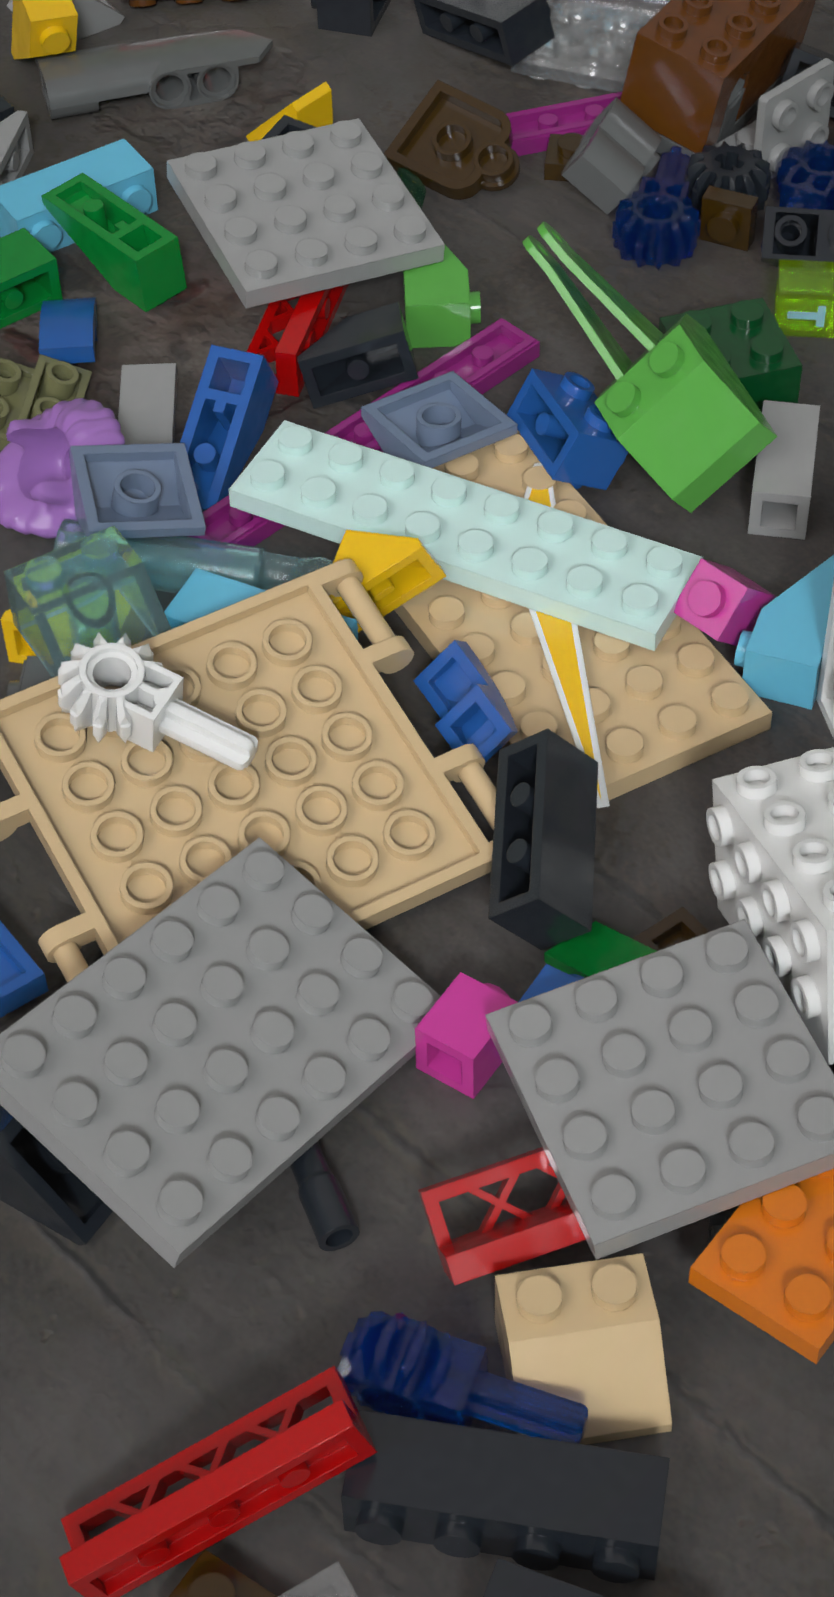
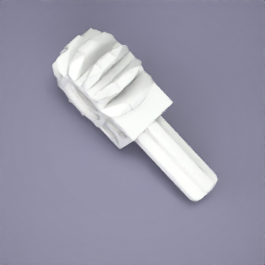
M98 632L93 641V648L75 643L71 651V661L61 662V667L58 670V684L61 685L60 689H58L59 707L62 708V712L70 713V723L75 731L93 726V736L98 743L107 732L116 731L117 735L125 743L128 740L154 752L163 737L167 735L236 770L247 768L254 759L259 743L255 736L183 702L184 677L163 668L160 662H153V652L149 644L132 649L131 640L126 632L117 643H107L105 638ZM109 685H110V686H118V687H121V688H118V689L113 690V689H105V688H103V687H106V686H109Z

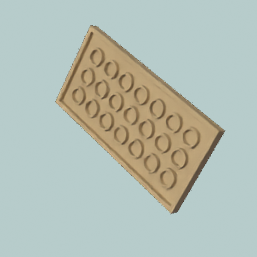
M518 430L515 435L432 468L524 498L527 486L537 490L548 489L553 486L556 502L553 508L607 525L571 483L552 480L543 466H534V463H540V461ZM441 579L395 609V612L433 660L454 640L467 642L498 688L518 730L502 748L547 728L576 747L529 608ZM676 615L655 651L578 625L609 800L771 728L772 711L700 629L680 616Z

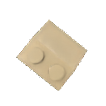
M643 1253L495 1275V1325L517 1434L588 1445L672 1431L660 1319Z

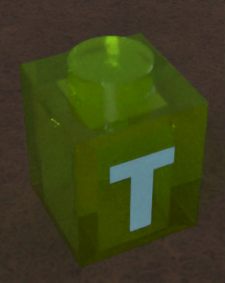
M779 259L774 317L785 336L834 338V262Z

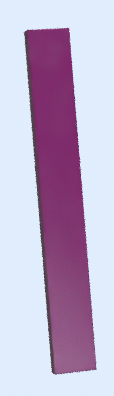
M500 318L417 372L418 379L397 385L373 402L451 371H454L480 394H484L540 356V341ZM361 409L325 432V434L383 452L361 417ZM228 495L202 512L206 525L205 535L180 536V542L215 569L220 570L286 525L230 507Z

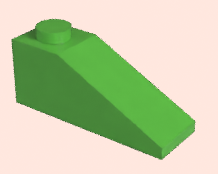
M446 245L442 262L403 271L405 323L412 348L457 347L471 338V324H481L480 291L470 292L468 269Z

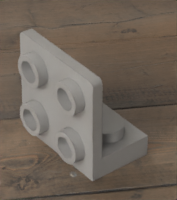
M825 58L761 95L758 101L757 120L720 141L715 147L721 146L723 141H725L729 146L745 143L746 150L756 149L762 151V159L770 163L771 179L784 173L787 169L808 156L820 151L826 146L829 136L830 106L834 94V61Z

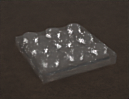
M547 0L551 9L550 19L555 38L514 66H511V72L529 75L537 80L549 79L570 83L583 89L596 88L611 92L623 91L637 32L670 0Z

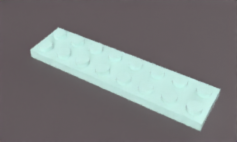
M286 420L283 421L228 489L230 507L341 544L346 530L418 538L446 574V577L443 578L444 580L652 651L656 650L677 614L674 613L678 598L700 559L703 558L693 553Z

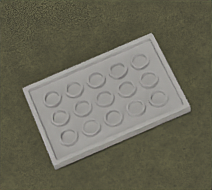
M259 837L0 1034V1105L162 1258L175 1268L416 1054L415 1028L441 996Z

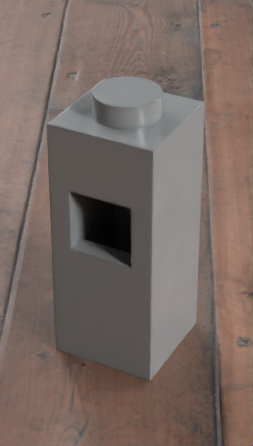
M763 401L762 414L778 437L758 453L756 457L748 534L805 540L820 405Z

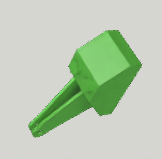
M543 221L537 227V230L545 242L566 267L647 349L632 363L570 277L547 249L531 235L522 241L526 250L549 277L616 378L601 392L594 403L623 447L673 501L692 513L778 436L707 330L686 313L663 334L582 259L551 225Z

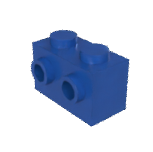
M532 368L507 416L518 424L517 430L552 480L571 483L575 489L587 486L607 490L619 467L625 461L628 451L616 439L594 403L598 398L594 393V385L587 378L574 372H566L565 375Z

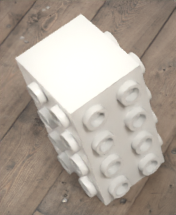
M834 747L828 749L810 750L801 756L764 766L746 767L738 773L712 779L713 807L708 808L706 811L707 827L710 837L715 844L716 859L715 862L709 864L708 872L713 892L717 897L718 909L729 924L743 919L746 920L828 1065L834 1064Z

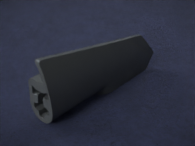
M227 29L35 57V62L39 67L42 92L50 119L98 112L99 101L149 93L151 101L157 107L177 109L218 102L229 98L238 88V66L260 63L273 47V42L271 39L251 32Z

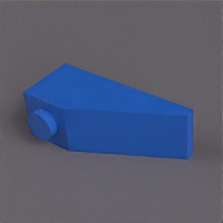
M211 344L180 443H185L202 512L229 495L228 489L239 477L263 433L279 382L263 355Z

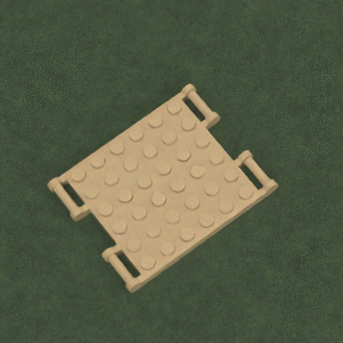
M352 559L339 560L131 646L133 649L149 644L153 652V662H160L163 668L184 677L183 702L257 738L259 743L254 759L243 770L229 767L167 735L163 737L154 752L128 740L125 743L117 735L116 731L107 732L98 743L93 736V726L75 731L70 723V713L62 712V708L59 707L58 689H60L61 685L58 684V676L0 699V769L15 794L14 797L0 802V842L12 835L18 827L30 822L81 913L48 929L38 941L48 962L57 963L67 983L89 967L80 951L82 946L96 940L102 953L105 955L259 837L365 930L491 872L493 840L488 842L450 784L451 781L463 783L494 831L496 787L483 769L485 759L474 744L462 745L435 758L426 747L379 674L380 672L392 674L403 669L413 659L414 651L403 636H396L361 584L363 574ZM329 595L343 599L371 642V646L362 648ZM109 685L103 688L115 690L121 687Z

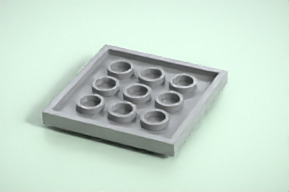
M359 118L342 120L330 125L303 131H292L280 136L242 142L230 147L207 152H196L188 156L167 160V179L246 309L442 262L444 259V242Z
M745 919L485 1015L491 1039L595 1260L834 1169V1074Z

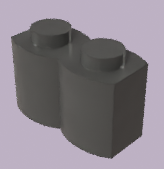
M616 97L588 127L578 148L565 165L562 176L607 215L618 205L626 209L637 198L644 187L639 179H643L660 159V155L655 151L661 142V136Z

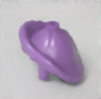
M76 398L72 401H60L52 408L45 409L42 414L32 419L13 420L10 422L6 433L7 441L10 443L0 452V524L5 528L14 529L24 535L33 534L46 539L65 537L75 532L83 531L75 517L69 458L70 446L125 444V437L121 433L119 421L115 419V414L110 408H104L96 400Z

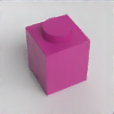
M701 558L678 598L674 613L716 641L737 646L742 631L753 632L761 609L777 596L733 568Z
M460 972L415 1028L416 1068L474 1099L502 1063L488 1032L485 1015L518 1002L511 999L500 987L491 983H481Z

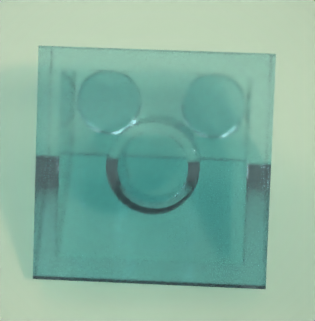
M115 526L3 571L13 623L52 678L58 676L61 662L71 661V651L75 643L93 648V641L98 632L105 638L107 643H117L126 632L132 646L171 630L143 561Z

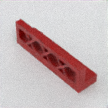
M349 284L269 303L246 352L263 355L268 363L276 361L275 376L279 381L276 394L300 396L305 382L297 357L328 332ZM300 297L295 309H293L288 301ZM284 330L278 342L272 334Z
M543 1147L418 1189L444 1272L454 1286L586 1240L568 1200H564L565 1194L559 1182L547 1206L528 1212L507 1201L519 1175L537 1168L557 1178L552 1166L549 1165L550 1162ZM503 1180L496 1195L481 1188ZM469 1192L491 1203L478 1230L453 1239L450 1238L439 1202ZM502 1209L516 1216L496 1223Z
M335 1366L330 1367L61 1518L71 1550L61 1555L59 1559L69 1586L84 1597H121L377 1453L342 1374ZM330 1396L332 1397L334 1403L301 1421L306 1409ZM280 1425L278 1431L271 1430L272 1428ZM253 1439L263 1442L233 1459L236 1449ZM212 1463L209 1470L203 1469V1467ZM185 1477L195 1480L164 1498L168 1487ZM143 1501L140 1509L133 1507ZM115 1516L126 1518V1520L90 1539L88 1532Z

